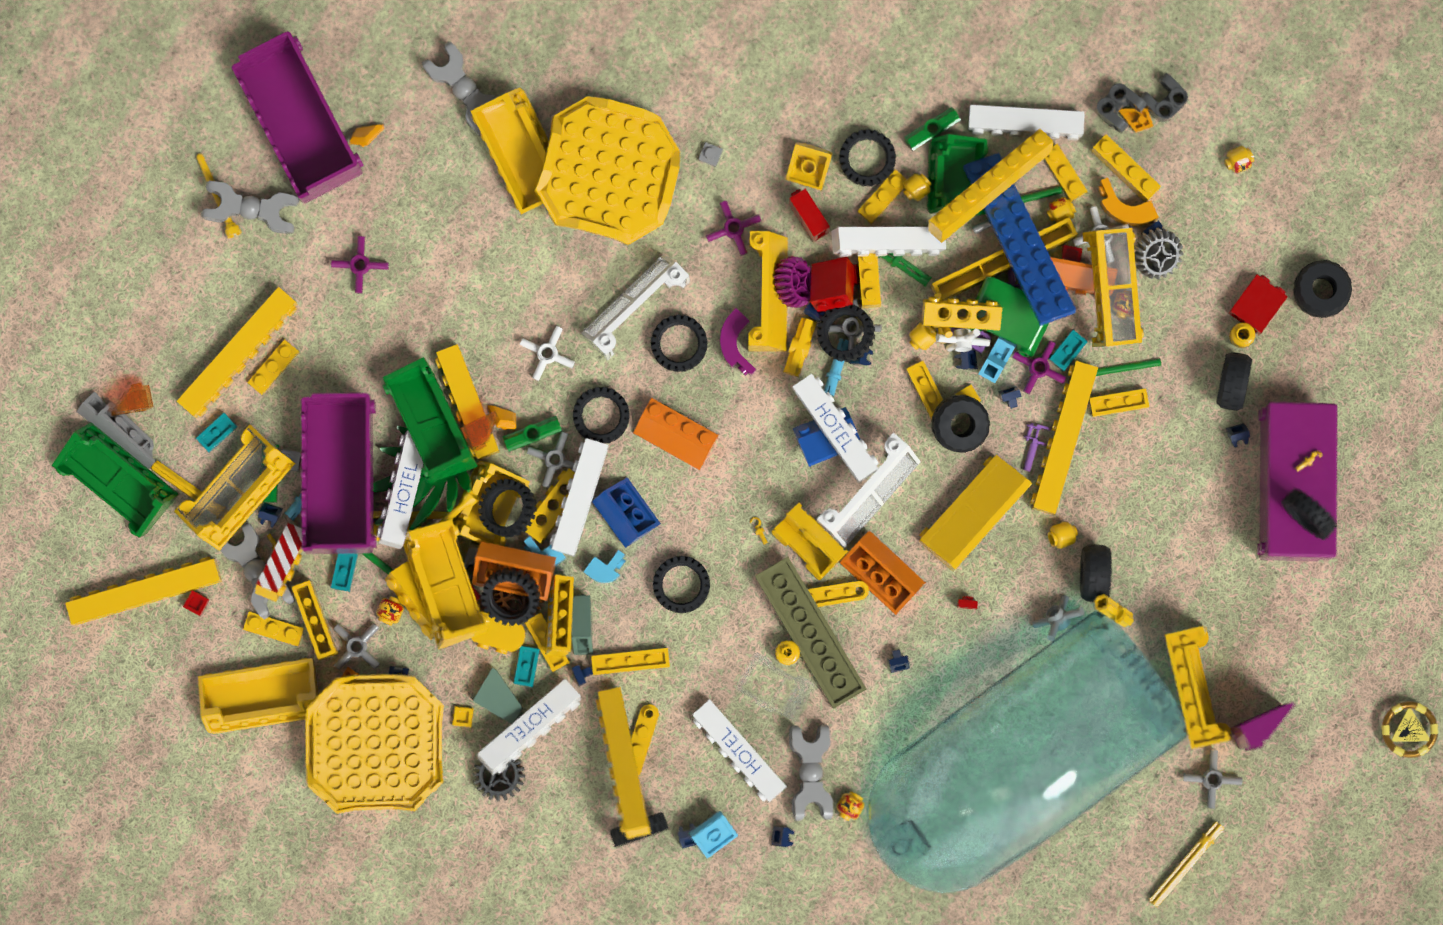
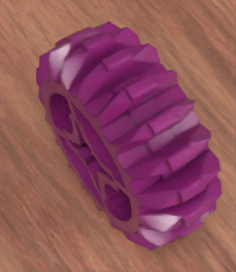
M790 256L780 260V263L777 264V269H775L776 276H774L775 292L779 294L778 299H781L782 304H785L786 307L800 308L807 305L810 301L811 292L810 265H807V261L803 260L802 257Z

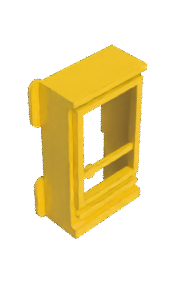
M798 503L786 514L785 519L772 530V534L782 545H789L807 563V570L816 579L821 580L848 551H844V548L810 514L808 515L801 508L802 505Z

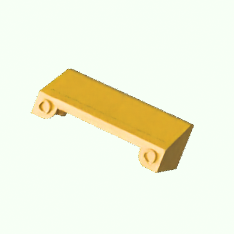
M750 231V248L757 250L759 257H762L761 327H754L749 332L748 351L787 352V307L785 304H782L781 299H778L779 294L775 292L774 276H776L775 269H777V264L780 263V260L788 258V238L770 231Z
M995 455L994 458L989 456L983 463L985 468L930 529L926 527L919 534L921 537L919 542L952 572L1032 485L1026 477L998 455Z
M452 519L408 531L403 544L438 650L483 634L490 625L488 616L479 611L456 542L459 530L457 525L453 524Z
M1201 626L1166 634L1165 638L1191 749L1233 740L1230 727L1225 723H1216L1199 648L1204 647L1209 640L1207 627Z

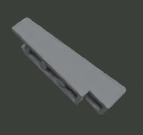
M94 392L81 404L77 410L78 414L88 422H92L148 469L154 464L153 440L114 403L110 402L106 406L98 394Z

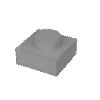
M705 142L698 161L716 167L723 149Z
M282 449V452L295 463L290 471L299 472L301 452Z

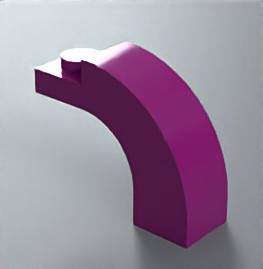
M735 308L725 320L721 330V352L731 369L738 364L739 367L737 369L744 376L747 374L752 376L756 372V368L740 354L737 348V339L740 333L750 324V321Z

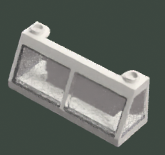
M663 254L581 334L608 361L614 355L612 349L616 345V339L612 332L663 283L669 288L675 285L684 288L690 282L689 274L676 261Z
M895 433L885 442V450L888 453L886 461L842 511L838 513L834 509H827L817 519V522L844 548L920 463V460L911 448Z

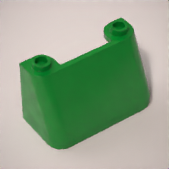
M946 134L931 140L928 152V180L932 184L930 186L931 192L927 195V210L929 213L937 214L971 186L963 169L964 165L983 159L988 154V139ZM982 209L975 216L985 215L984 210Z
M986 277L979 288L975 300H978V303H986L987 300L997 301L1002 306L1000 330H984L1016 344L1020 355L1033 358L1049 323L1042 326L1039 325L1022 290L996 278ZM979 310L976 317L983 318L986 315V311Z

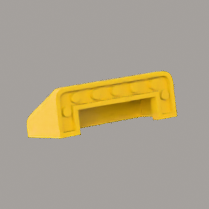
M517 88L470 112L473 122L480 130L482 140L486 142L489 148L491 158L495 160L498 173L506 183L507 191L514 199L516 209L523 214L543 204L534 190L542 171L549 140L525 91L522 88Z
M302 658L297 661H283L278 664H264L260 667H245L241 670H226L222 673H207L203 676H198L201 718L207 732L214 734L305 720L307 706L319 695L313 658Z

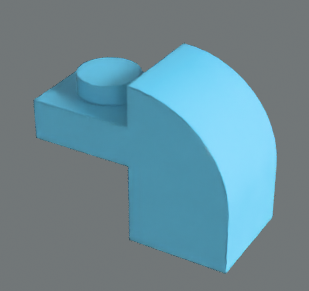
M999 337L983 364L979 375L996 383L1016 344Z
M531 537L524 540L527 544L524 546L526 551L556 557L555 567L566 559L563 553L552 550V545L541 551Z
M618 550L608 565L594 557L584 570V573L598 583H611L620 577V574L615 572V569L620 570L626 562L623 559L625 554Z

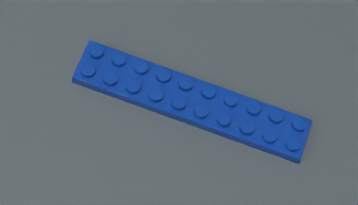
M999 153L964 165L963 169L971 185L1000 162L1002 158ZM1013 184L983 210L1039 325L1042 326L1076 313V308L1015 184Z

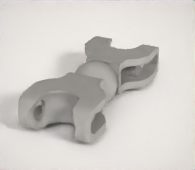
M448 41L445 44V51L450 57L447 65L437 67L427 59L422 62V66L433 81L447 83L452 88L455 97L463 100V104L467 108L466 122L480 136V130L473 122L470 111L497 97L490 94L484 95L476 89L475 82L471 78L466 77L462 70L463 56L452 42Z
M217 181L206 182L207 191L217 194L221 199V204L216 209H204L201 212V218L204 220L221 223L231 216L239 217L240 214L248 220L258 217V220L264 221L268 228L275 233H294V225L283 221L279 216V211L286 206H297L299 204L297 196L277 193L270 199H261L260 201L254 196L242 198V195L236 194L227 183Z
M246 522L242 525L245 535L244 541L238 546H232L227 542L221 548V551L228 560L239 562L244 568L245 577L253 585L251 602L260 617L266 619L270 616L267 607L268 599L255 594L256 583L266 563L261 560L258 554L260 538L252 525ZM287 586L282 598L287 604L295 602V598Z
M822 724L817 728V736L812 743H808L803 739L799 726L792 725L789 729V747L798 755L799 763H803L799 768V776L803 783H800V790L794 795L791 802L792 816L795 821H801L805 817L806 806L811 802L819 806L820 815L823 819L830 820L833 816V799L824 790L823 782H819L823 776V770L819 763L822 762L823 753L830 746V731L827 724Z

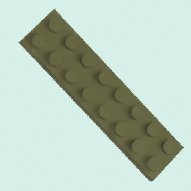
M787 556L755 575L793 642L799 646L800 654L832 708L835 709L867 690L789 557Z

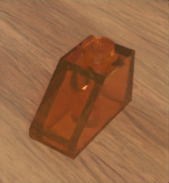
M142 383L132 384L131 388L123 393L111 411V416L143 412L153 408L149 385L142 386Z
M495 411L460 428L471 450L476 449V451H480L487 447L486 443L490 441L498 417Z

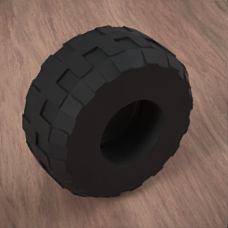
M1318 260L1306 265L1298 273L1294 282L1293 295L1297 305L1303 312L1312 317L1327 318L1338 314L1346 307L1352 294V282L1347 271L1336 262ZM1316 279H1325L1332 285L1333 294L1331 298L1321 299L1314 294L1313 282Z
M1236 352L1225 355L1216 401L1220 408L1234 411L1243 409L1253 360L1248 355Z
M966 395L950 396L941 401L934 410L931 420L932 432L936 440L950 451L958 453L973 451L983 444L989 434V414L984 406L973 397ZM959 413H967L970 418L968 430L963 434H954L951 429L952 419Z
M1087 545L1082 549L1080 561L1081 598L1086 602H1094L1097 596H1102L1103 594L1110 597L1112 582L1111 549L1106 545Z

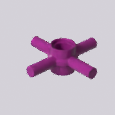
M727 200L720 203V206L726 218L724 227L707 234L706 238L708 242L723 236L735 240L740 255H746L748 252L741 235L744 228L762 221L760 215H755L743 221L733 218ZM731 224H736L739 226V230L733 233L729 231L728 227Z
M358 236L357 255L351 261L331 260V268H350L356 274V294H362L363 275L369 269L389 270V262H370L364 256L365 236ZM360 260L365 262L364 268H355L356 262Z
M1049 340L1041 357H1036L1033 360L1020 355L1017 351L1013 354L1012 358L1029 366L1031 373L1023 389L1024 393L1030 395L1037 379L1048 376L1062 384L1064 383L1066 377L1051 370L1047 361L1055 346L1054 342ZM1034 364H1043L1044 371L1037 372L1034 369Z

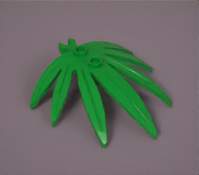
M397 426V429L405 435L408 429ZM380 447V450L389 456L396 457V454L401 452V447ZM421 471L413 508L429 493L430 495L408 531L417 529L431 515L442 496L446 482L447 511L451 512L458 494L457 480L465 491H471L472 484L468 472L465 471L433 482L430 477L426 478L423 471ZM391 475L373 483V492H383L391 489L393 484L390 482ZM380 516L374 524L377 526L382 525L384 519H381Z

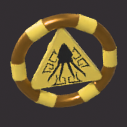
M1402 702L1393 706L1386 713L1382 722V736L1385 744L1393 753L1405 758H1416L1429 752L1434 746L1438 736V724L1433 713L1426 706L1417 702ZM1403 709H1407L1391 739L1389 724L1392 717ZM1412 709L1419 711L1428 718L1430 722V738ZM1428 741L1425 745L1414 751H1406L1393 743Z

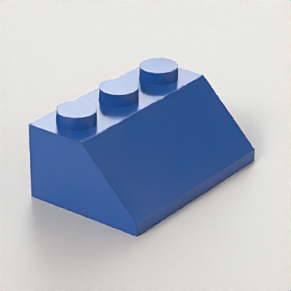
M842 408L841 410L846 416L843 419L847 424L851 423L855 428L847 408ZM814 420L793 428L797 443L809 467L838 455ZM855 433V436L860 440L858 433Z
M628 477L604 490L592 501L625 548L661 524Z

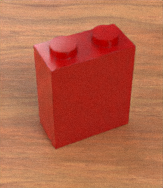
M806 188L802 191L801 189L794 191L791 194V198H789V206L814 243L829 233L830 226Z
M842 257L812 264L810 302L816 311H827L853 305L854 266L849 258Z
M1256 275L1228 312L1239 322L1250 324L1257 335L1264 331L1288 297L1285 295V290L1279 286L1274 287L1269 283L1270 280L1264 275Z

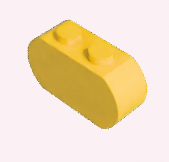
M488 616L490 625L487 631L471 638L474 642L478 643L477 647L487 650L489 646L494 647L496 652L507 655V652H515L523 646L526 632L522 624L518 626L517 623L514 626H510L509 623L502 625L501 620L497 623L495 622V617L491 619Z

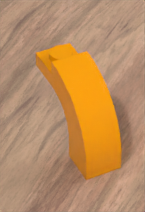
M1108 177L1100 181L1099 193L1101 197L1105 196L1106 198L1100 202V205L1105 213L1116 222L1128 224L1129 226H1142L1152 223L1159 218L1151 200L1138 206L1126 205L1116 197Z

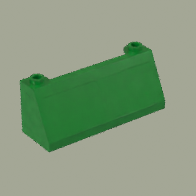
M424 357L382 377L385 382L382 386L386 394H391L422 458L424 466L421 469L426 478L430 477L434 482L478 466L442 389Z
M92 422L74 431L52 464V467L60 475H73L130 522L128 524L129 531L139 538L150 531L179 495Z

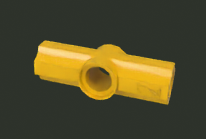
M801 317L796 335L793 337L789 348V356L783 371L784 373L799 377L804 360L807 358L812 344L811 339L817 322Z
M1105 594L1097 596L1094 600L1095 609L1119 625L1126 627L1131 626L1134 622L1132 612Z

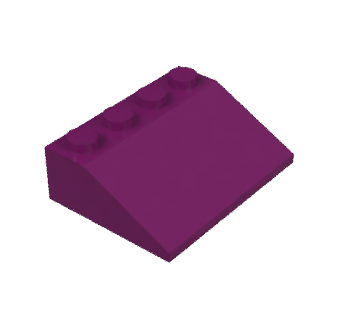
M1294 702L1281 704L1231 727V733L1238 748L1249 751L1264 746L1263 742L1270 738L1295 706Z

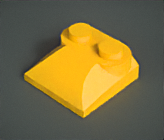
M796 142L785 180L822 191L833 153L813 145Z

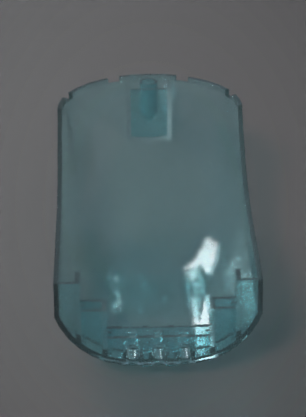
M1094 611L888 760L874 780L869 794L867 816L872 843L888 868L896 876L910 883V885L938 893H954L975 887L1059 832L1187 737V728L1184 717L1169 689L1132 639L1109 617Z

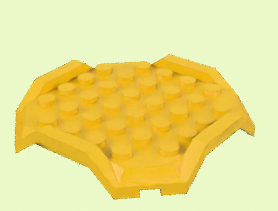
M587 96L552 117L547 151L534 191L541 203L544 204L555 226L578 229L630 245L663 225L672 202L680 168V150L660 116L646 109L618 101Z
M366 674L335 678L306 708L305 765L307 786L336 814L353 810L378 809L416 811L424 800L444 782L442 769V715L444 705L414 676Z

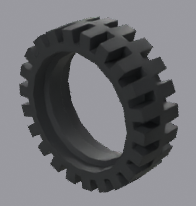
M870 129L858 130V132L852 133L843 143L839 155L840 167L847 179L856 185L871 187L885 181L892 173L896 161V153L890 139L882 132L879 133L877 130L873 131ZM864 140L875 141L885 150L886 164L876 175H860L850 166L849 152L858 142Z
M849 305L843 308H834L831 311L827 310L825 312L826 315L820 318L821 323H818L817 326L819 328L817 330V339L821 348L833 359L841 362L856 361L858 357L862 358L865 352H869L870 346H873L872 340L875 339L874 323L870 316L858 306ZM843 315H852L861 320L864 327V335L861 342L855 348L845 351L838 350L829 341L830 326L837 318Z
M672 315L663 319L654 329L651 337V350L654 358L662 367L674 372H685L693 369L703 360L707 351V336L701 324L695 319L686 315ZM675 325L689 327L698 339L696 353L684 362H675L668 359L661 350L660 340L663 333Z
M607 387L589 389L577 399L574 405L573 422L576 430L584 439L587 438L608 444L622 436L629 424L630 413L627 402L621 394ZM598 397L611 399L616 403L620 411L619 423L615 429L605 434L593 433L587 429L582 417L586 404Z
M497 480V483L493 482L490 484L491 488L487 487L485 489L487 493H482L481 495L483 501H479L481 508L478 509V513L481 514L479 517L483 521L482 524L490 532L502 537L521 535V531L525 532L528 530L526 526H531L532 522L530 520L535 519L536 516L533 514V512L537 511V507L534 506L536 504V500L533 499L534 494L524 484L515 480ZM514 490L522 498V512L518 520L507 527L500 526L493 518V504L502 492Z
M1292 489L1281 502L1282 506H1284L1283 508L1299 525H1302L1310 534L1321 540H1326L1337 527L1336 521L1323 506L1319 505V502L1313 500V497L1308 496L1307 493L1302 492L1300 489Z
M676 556L666 560L659 566L654 575L653 590L658 602L667 610L675 613H688L699 608L707 599L710 590V579L706 569L700 562L691 557ZM677 566H687L693 569L698 574L701 582L698 595L687 603L671 601L663 590V579L666 573Z
M504 568L502 571L499 569L487 579L482 590L481 603L482 606H485L484 611L486 613L489 612L488 616L491 619L495 617V622L498 623L501 620L502 625L509 623L510 626H514L517 623L518 626L522 622L526 623L536 612L540 601L538 584L535 585L534 578L530 579V574L526 573L524 575L521 569L516 572V568H511V570ZM502 582L516 583L528 593L529 604L522 611L512 612L504 610L493 599L494 587Z
M660 812L647 816L650 834L627 839L626 832H622L620 826L609 830L614 846L619 847L669 829L664 813Z

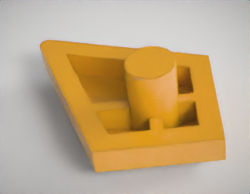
M1148 108L1143 109L1141 112L1135 109L1119 110L1135 133L1154 127Z
M383 124L356 128L349 140L350 145H360L361 147L369 145L384 129Z
M488 405L487 409L497 428H502L503 430L516 429V413Z

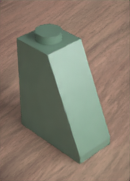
M583 594L573 596L572 642L574 655L593 654L591 598Z
M492 668L473 701L513 724L524 714L522 712L523 707L499 672Z

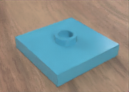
M721 811L689 833L706 858L712 856L738 836Z

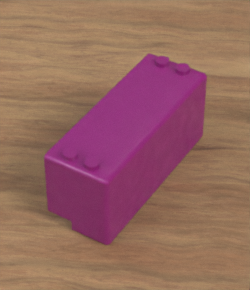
M287 31L239 55L240 62L234 64L232 70L298 198L303 204H306L361 176L363 173L361 167L364 165L358 153L354 154L309 69L301 53L304 49L297 36L293 37Z
M368 393L311 394V397H303L301 399L302 550L306 554L372 553L374 548H377V537L374 534L373 414H376L375 399H371Z
M1269 402L1258 410V421H1260V524L1257 555H1259L1261 560L1319 561L1335 558L1337 556V527L1326 540H1321L1310 534L1302 525H1299L1283 508L1284 506H1282L1281 502L1292 489H1300L1302 492L1307 493L1308 496L1313 497V500L1319 502V505L1323 506L1330 513L1337 524L1338 406L1335 403ZM1320 451L1322 453L1321 457L1319 455L1314 457L1315 460L1311 462V466L1307 465L1300 471L1295 469L1305 461L1304 458H1310L1313 452Z

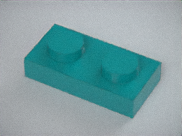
M1072 330L1049 361L1064 372L1088 341Z
M223 413L196 439L210 453L238 427Z
M338 554L331 584L332 589L346 592L351 591L358 554Z
M520 647L514 684L533 687L540 649Z

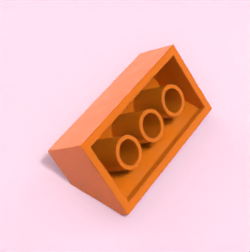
M1051 257L1067 291L1073 290L1075 294L1086 296V293L1094 294L1095 298L1091 264ZM1107 268L1109 286H1113L1116 269Z
M653 398L650 399L633 432L635 435L698 470L702 468L719 437L716 433Z
M870 530L840 561V564L857 580L866 583L869 591L895 615L926 583Z
M481 541L476 554L472 585L484 587L491 574L496 573L499 569L502 571L504 568H508V570L516 568V572L521 569L524 575L528 573L530 574V579H535V585L538 584L540 600L547 601L556 557ZM502 582L494 587V590L529 597L525 589L516 583Z

